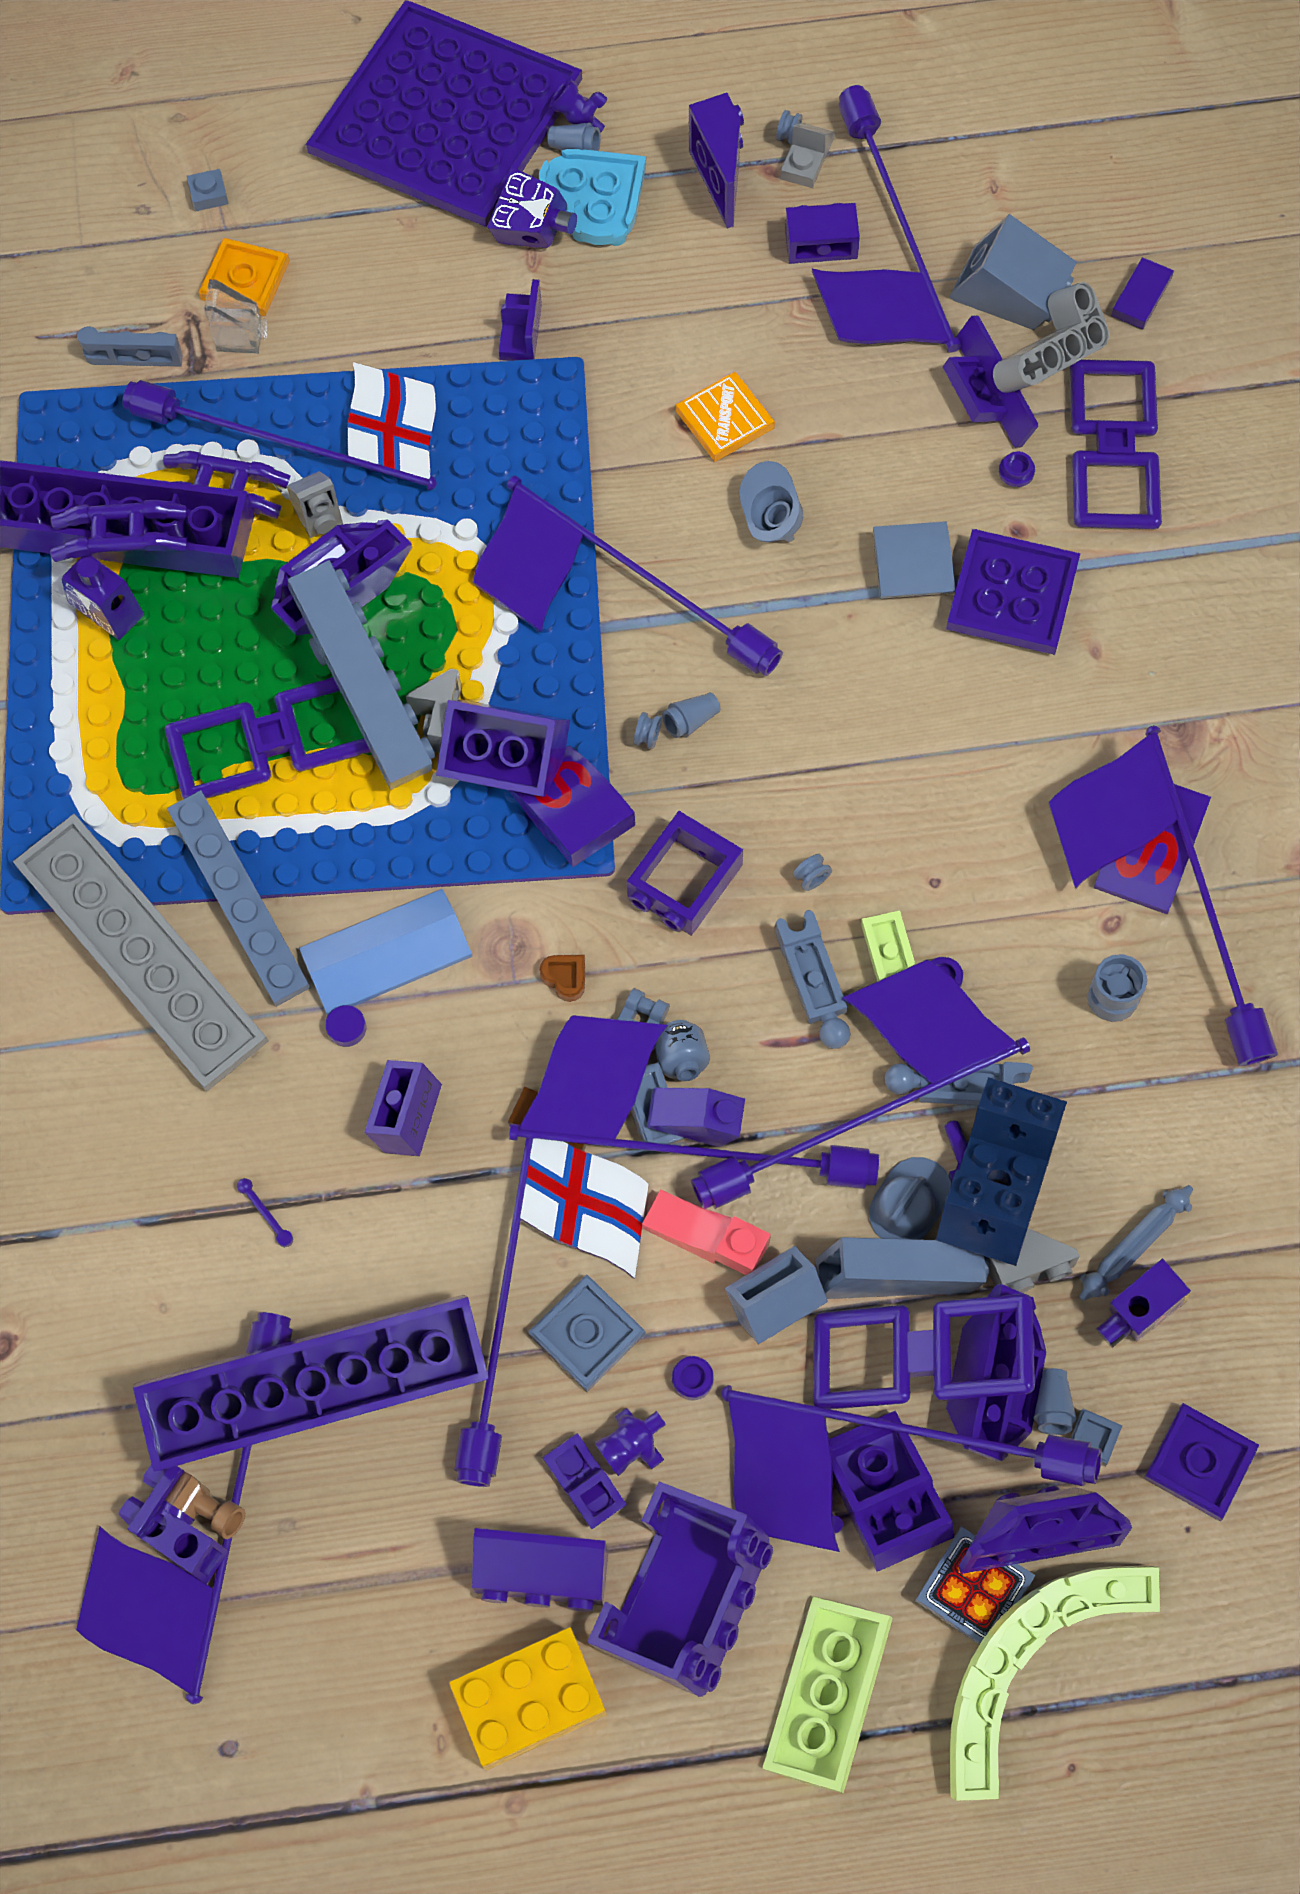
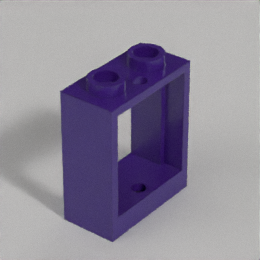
M678 811L628 878L627 896L630 902L643 912L650 910L662 917L661 920L670 929L676 932L683 930L692 936L742 867L743 849L681 811ZM675 841L719 867L690 908L685 907L646 883V880Z

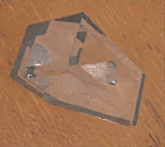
M209 279L204 310L217 352L259 354L260 342L267 337L266 318H261L258 303L217 280Z

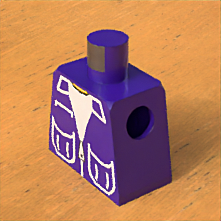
M511 168L487 228L500 244L548 248L552 245L557 231L567 234L574 232L577 225L576 213L566 211L567 202L557 188L516 168Z
M91 555L82 556L61 579L68 603L118 640L144 616L141 607L125 580ZM112 601L117 608L115 610H111Z

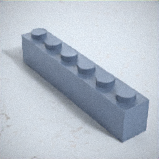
M330 560L289 578V591L389 789L392 790L430 772L432 769L430 759L435 758L434 751L426 737L419 738L414 728V725L418 724L416 715L409 703L402 704L397 694L401 687L393 670L385 671L379 659L384 656L382 648L375 636L368 637L363 627L367 620L359 603L351 604L345 592L350 589V586L341 568L334 570Z

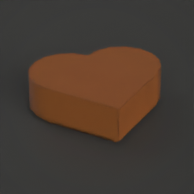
M552 955L542 961L539 969L541 980L548 987L555 988L556 994L560 999L572 1002L582 997L585 991V955Z

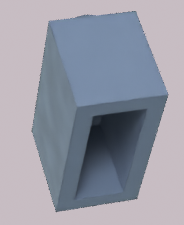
M793 1246L725 1288L739 1323L758 1345L828 1302L814 1265L796 1246Z

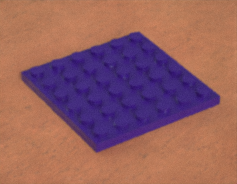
M405 0L306 143L307 152L487 227L511 168H516L523 172L549 132L550 127L560 115V113L553 111L549 107L553 95L566 80L572 79L578 86L583 79L582 69Z

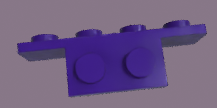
M978 315L971 316L956 336L961 343L960 349L964 357H949L942 367L972 422L1000 421L1015 448L1023 447L1038 428V422L1020 390L1004 393L997 388L994 383L993 370L995 365L1003 359Z

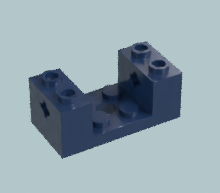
M988 1077L977 1108L967 1148L960 1168L955 1172L945 1201L936 1237L937 1241L1014 1266L1017 1265L1067 1101ZM993 1179L1001 1180V1181H1003L1004 1183H1006V1185H1003V1184H1000V1183H997V1182H994V1181H990V1180H993Z

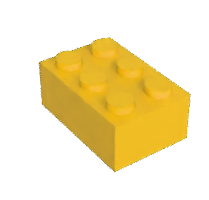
M571 1627L449 1682L481 1765L486 1771L607 1716Z

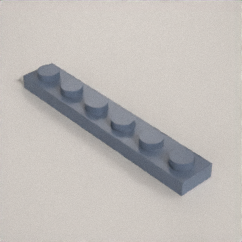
M200 790L167 808L276 1007L310 989L309 983L203 792Z

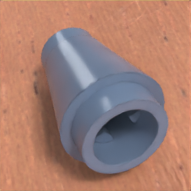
M591 123L551 126L549 129V147L559 150L586 149L599 151L601 143L600 129L593 127Z
M709 692L705 695L670 703L668 709L663 711L662 718L671 736L674 738L680 736L687 738L714 717V715L718 714L721 709L716 696Z
M1051 1368L1042 1371L1034 1414V1421L1038 1423V1430L1042 1433L1050 1435L1067 1434L1072 1431V1424L1076 1421L1067 1372L1065 1370Z

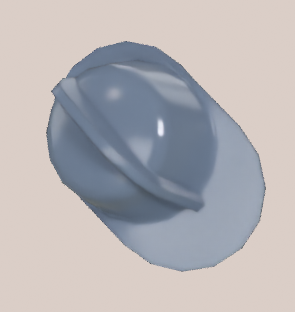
M764 461L758 463L748 470L741 482L739 491L740 502L748 528L752 536L761 542H773L776 540L791 542L795 540L794 534L801 527L803 521V507L799 502L792 477L788 470L778 462Z
M911 1157L897 1164L874 1195L869 1207V1218L874 1232L881 1239L921 1240L931 1230L944 1209L951 1187V1181L946 1170L937 1162L925 1157Z

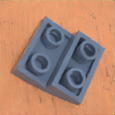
M947 521L873 527L875 564H877L880 599L952 594L955 592Z

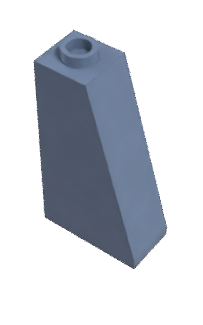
M842 1237L815 1259V1268L827 1299L971 1293L985 1284L989 1275V1260L986 1256L937 1240Z

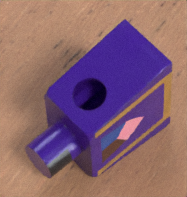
M1162 1258L1110 1302L1109 1310L1113 1315L1099 1325L1096 1330L1111 1348L1129 1334L1137 1342L1184 1305L1189 1298L1191 1290ZM1134 1305H1140L1146 1310V1313L1141 1317H1136L1131 1314L1129 1309Z

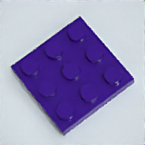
M972 529L946 630L1055 655L1081 553Z

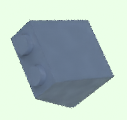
M1008 214L975 244L949 298L955 302L1034 330L1044 321L1049 323L1052 320L1048 308V299L1053 292L1071 286L1074 280L1071 273L1077 261Z

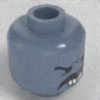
M675 1020L667 1023V1028L655 1045L662 1073L669 1078L680 1081L693 1080L708 1066L710 1061L704 1033L699 1026L686 1020Z

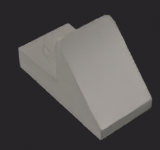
M806 123L795 124L793 126L792 145L782 166L780 179L813 188L835 137V132Z
M456 669L444 672L406 696L407 703L410 704L415 715L426 716L423 725V736L428 737L433 751L440 753L448 700H459L462 687L459 671Z

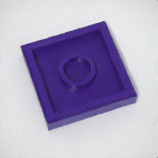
M1182 1403L1143 1479L1216 1520L1222 1521L1256 1454L1259 1444Z

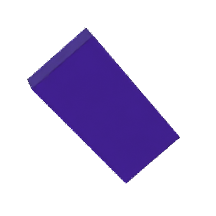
M1142 257L1113 307L1111 316L1144 329L1169 285L1174 270Z

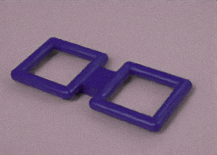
M1081 359L1070 365L1071 429L1075 434L1096 435L1097 451L1078 450L1072 455L1074 524L1080 528L1158 529L1162 524L1159 456L1155 452H1135V436H1153L1158 431L1155 364L1151 361ZM1084 374L1141 375L1143 421L1086 420ZM1087 465L1145 467L1147 514L1088 513Z
M333 677L277 693L275 696L277 713L256 718L253 706L248 702H243L167 724L165 727V734L183 799L200 790L207 799L266 782L271 778V770L267 758L285 752L290 753L295 770L301 772L371 751L365 739L362 738L313 753H305L292 704L340 691ZM241 719L254 769L195 786L182 735Z
M1027 1294L940 1301L933 1307V1330L911 1332L910 1312L904 1305L818 1313L814 1317L813 1404L816 1407L826 1409L904 1404L910 1399V1378L934 1376V1394L939 1400L1029 1394L1035 1388L1032 1299ZM1015 1312L1017 1377L951 1382L950 1318ZM893 1323V1387L830 1392V1329Z

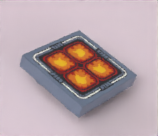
M961 1526L915 1602L980 1645L994 1624L1015 1603L1021 1600L1036 1575L1019 1564L961 1574L958 1565L975 1537L974 1534Z

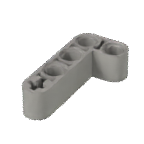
M1077 283L1057 290L1050 295L1048 308L1056 331L999 361L995 365L993 370L994 383L1001 392L1010 393L1038 384L1098 351L1107 344L1109 340L1108 326L1096 294L1088 283Z

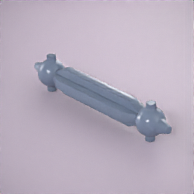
M1188 1185L1182 1189L1164 1191L1163 1198H1165V1204L1153 1208L1100 1262L1097 1273L1083 1274L1080 1280L1083 1282V1289L1079 1299L1085 1301L1091 1297L1107 1296L1110 1292L1107 1288V1283L1118 1279L1173 1223L1175 1214L1191 1211L1192 1205L1189 1198L1193 1188Z

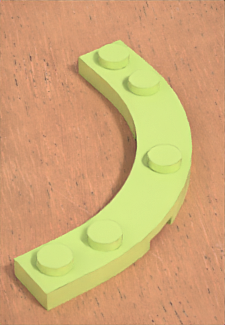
M1152 1565L1089 1568L1066 1574L1028 1593L994 1624L973 1655L962 1679L955 1702L950 1739L951 1798L956 1801L999 1799V1731L1003 1711L1009 1696L1007 1689L1017 1670H1022L1032 1655L1046 1642L1045 1639L1063 1626L1069 1627L1084 1619L1103 1614L1160 1612L1159 1567Z

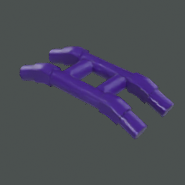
M180 451L176 454H166L163 457V464L167 469L198 470L193 485L209 486L213 471L234 474L229 489L244 491L248 477L285 489L291 475L261 462H244L203 455L201 452ZM176 481L177 483L191 484L188 482ZM248 493L255 514L259 515L260 513L277 520L281 510L280 505L264 500V497Z
M144 500V502L101 506L78 505L68 508L65 512L51 517L53 528L59 530L71 525L77 526L91 523V539L82 537L66 541L63 545L51 548V557L55 562H60L69 558L75 559L81 556H90L94 553L133 550L162 552L168 550L185 553L187 541L184 537L169 536L167 533L160 532L144 533V517L146 519L157 518L165 520V518L185 520L186 506L171 504L162 500ZM129 518V536L106 537V520Z

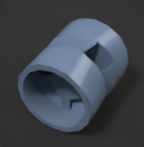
M1124 954L1111 955L1099 964L1087 994L1088 1004L1094 1014L1103 1020L1117 1022L1129 1018L1135 1012L1147 985V975L1142 964L1133 957Z

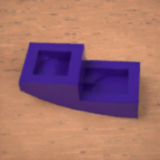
M575 1433L542 1457L590 1529L595 1528L627 1505L578 1433Z

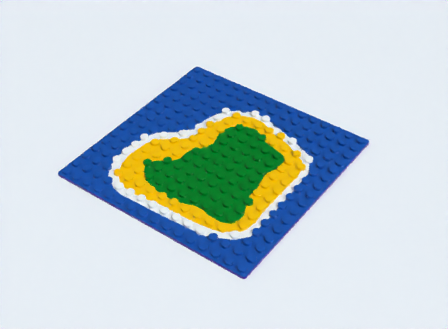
M563 357L379 369L428 383L434 387L436 415L429 457L430 477L432 476L436 479L437 485L435 489L430 491L427 490V486L185 415L177 414L174 420L170 419L166 425L133 416L129 410L123 408V395L127 385L26 391L20 394L17 440L18 463L169 482L183 481L194 484L198 470L167 469L163 464V457L166 454H176L180 451L201 452L203 455L250 463L255 461L270 465L278 471L291 475L288 485L321 471L331 479L334 485L343 524L359 522L377 523L378 520L388 519L412 543L410 552L389 587L362 607L367 620L363 627L368 637L375 636L384 653V656L379 659L385 671L393 670L401 687L397 694L402 704L407 703L406 696L444 672L456 669L459 671L462 687L459 700L570 720L566 747L570 745L578 751L610 783L595 544L583 536L572 569L549 607L542 633L473 584L480 557L506 513L513 493L512 490L507 488V483L514 475L522 480V485L594 534L585 371L582 358ZM354 371L153 383L175 390L176 398L180 400V407L348 455V419L355 388ZM213 471L209 487L229 489L234 474ZM248 477L244 491L264 497V500L280 505L281 510L277 520L260 513L259 515L254 513L239 578L98 560L125 580L144 613V616L120 640L70 605L66 599L61 579L80 557L55 562L49 553L13 549L0 908L5 914L54 912L13 861L73 814L80 819L153 906L218 901L167 810L170 806L182 801L183 798L166 738L165 727L167 724L243 702H248L253 706L256 718L277 713L275 704L277 693L333 677L327 664L322 666L313 653L309 643V639L313 637L312 634L295 635L271 608L279 569L325 535L319 534L312 538L308 536L292 506L287 488L285 489L271 483L267 484ZM112 601L111 610H115L117 608ZM340 691L292 704L306 754L364 738ZM416 715L418 724L414 725V728L421 739L425 737L423 736V725L426 716ZM241 719L182 735L195 786L254 769ZM285 752L267 758L271 770V778L268 781L206 799L261 899L607 877L615 872L613 841L572 867L556 845H551L508 790L436 776L439 753L434 752L435 758L430 759L432 762L430 772L392 790L389 789L371 752L301 772L295 770L290 753Z

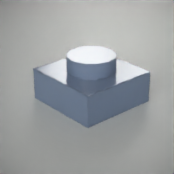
M220 169L187 176L195 212L229 204Z

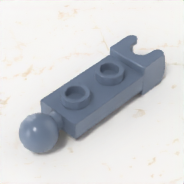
M811 910L805 911L803 930L797 932L792 931L788 927L786 920L780 918L775 923L776 938L782 954L785 956L808 1022L812 1024L822 1021L823 1024L819 1031L821 1041L831 1049H840L847 1044L851 1036L847 1023L837 1018L838 1015L847 1013V1005L842 1000L844 996L823 943L815 915Z
M1018 1062L992 1064L920 1097L919 1102L978 1106L988 1077L1012 1085L1015 1083H1026L1029 1081L1033 1066L1029 1063ZM902 1063L891 1066L886 1071L884 1077L887 1088L897 1095L907 1094L913 1088L920 1089L931 1084L918 1072H914L908 1065Z

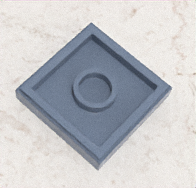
M588 1275L584 1276L528 1332L529 1336L586 1392L646 1334L645 1330Z

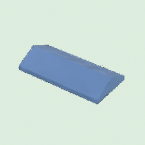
M443 889L299 948L327 1016L336 1007L342 1005L356 1006L473 957L457 916Z

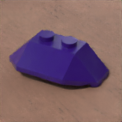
M388 519L378 520L377 523L359 522L337 525L279 569L275 595L271 606L272 611L295 635L311 634L289 591V578L330 560L334 570L341 568L348 581L350 589L345 592L351 604L358 602L362 608L389 587L410 552L412 543Z
M998 1284L987 1297L1024 1293L1003 1284ZM1033 1297L1031 1299L1033 1310L1034 1390L1029 1394L947 1400L946 1410L958 1435L1019 1446L1032 1433L1042 1371L1046 1358V1347L1039 1321L1034 1312L1036 1306ZM1015 1312L971 1316L961 1330L951 1382L1017 1377ZM962 1444L964 1449L995 1461H1003L1008 1456V1453Z
M1050 1486L1039 1490L1033 1495L1020 1496L1019 1493H1009L995 1501L958 1567L960 1573L964 1574L1120 1546L1131 1531L1132 1525L1127 1517L1097 1492L1077 1487L1060 1490L1058 1486Z

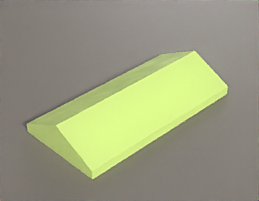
M817 1597L812 1598L762 1769L814 1787L844 1793L893 1620L891 1616Z

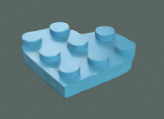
M565 149L561 151V156L553 158L549 163L546 160L539 171V180L557 188L567 202L566 211L576 213L577 225L572 233L573 238L576 241L594 245H622L636 222L646 170V156L586 149Z

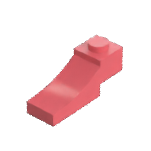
M661 1189L642 1223V1229L713 1264L718 1261L744 1275L757 1269L770 1244L771 1238L770 1233L735 1216L732 1218L708 1209L704 1210L700 1206Z

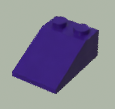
M726 92L689 105V153L728 229L734 227L740 149L743 148L740 126L744 125V118L739 105H733Z

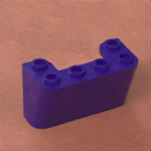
M659 1481L641 1520L656 1534L621 1611L610 1603H604L587 1643L607 1655L691 1694L703 1697L708 1691L712 1692L719 1683L721 1677L720 1666L726 1652L731 1650L736 1643L739 1633V1621L744 1610H747L753 1603L756 1594V1581L761 1570L768 1566L772 1558L773 1547L769 1542L768 1534L748 1515ZM664 1501L662 1511H661L660 1515L658 1516L659 1508H660L662 1502ZM611 1621L609 1631L604 1637L606 1627Z

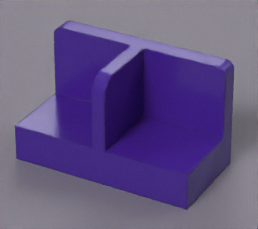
M532 279L530 295L506 293L505 304L501 306L502 329L499 344V360L535 359L542 308L540 280Z

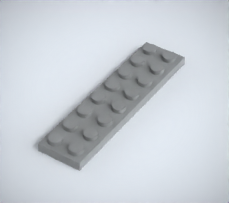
M75 814L71 815L13 861L21 873L206 1091H209L269 1042L263 1032Z

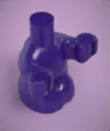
M572 79L566 80L553 95L549 107L557 113H563L569 123H591L593 127H598L601 133L605 125L594 116L597 108H601L606 103L608 98L601 92L593 93L589 99L583 97L578 93L577 84Z
M625 1408L614 1416L619 1428L610 1435L594 1442L618 1476L638 1458L645 1461L652 1470L664 1461V1458L654 1447L653 1434L663 1428L666 1423L657 1411L645 1420L634 1417L629 1409Z

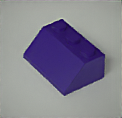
M448 700L436 776L546 797L565 757L570 720L467 700Z
M475 1528L473 1537L472 1589L475 1593L482 1594V1601L490 1603H507L508 1597L525 1598L524 1605L548 1608L550 1607V1601L568 1602L567 1609L592 1612L593 1605L603 1606L608 1563L606 1541Z

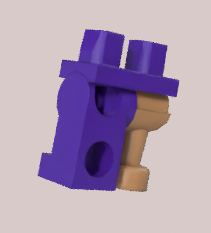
M151 1464L143 1475V1482L154 1490L145 1503L133 1496L127 1499L119 1510V1516L129 1525L127 1529L207 1585L229 1551L191 1525L199 1514L212 1521L211 1528L216 1534L224 1539H229L241 1528L245 1519V1509L230 1501L221 1505L210 1496V1490L204 1484L178 1466L153 1472Z

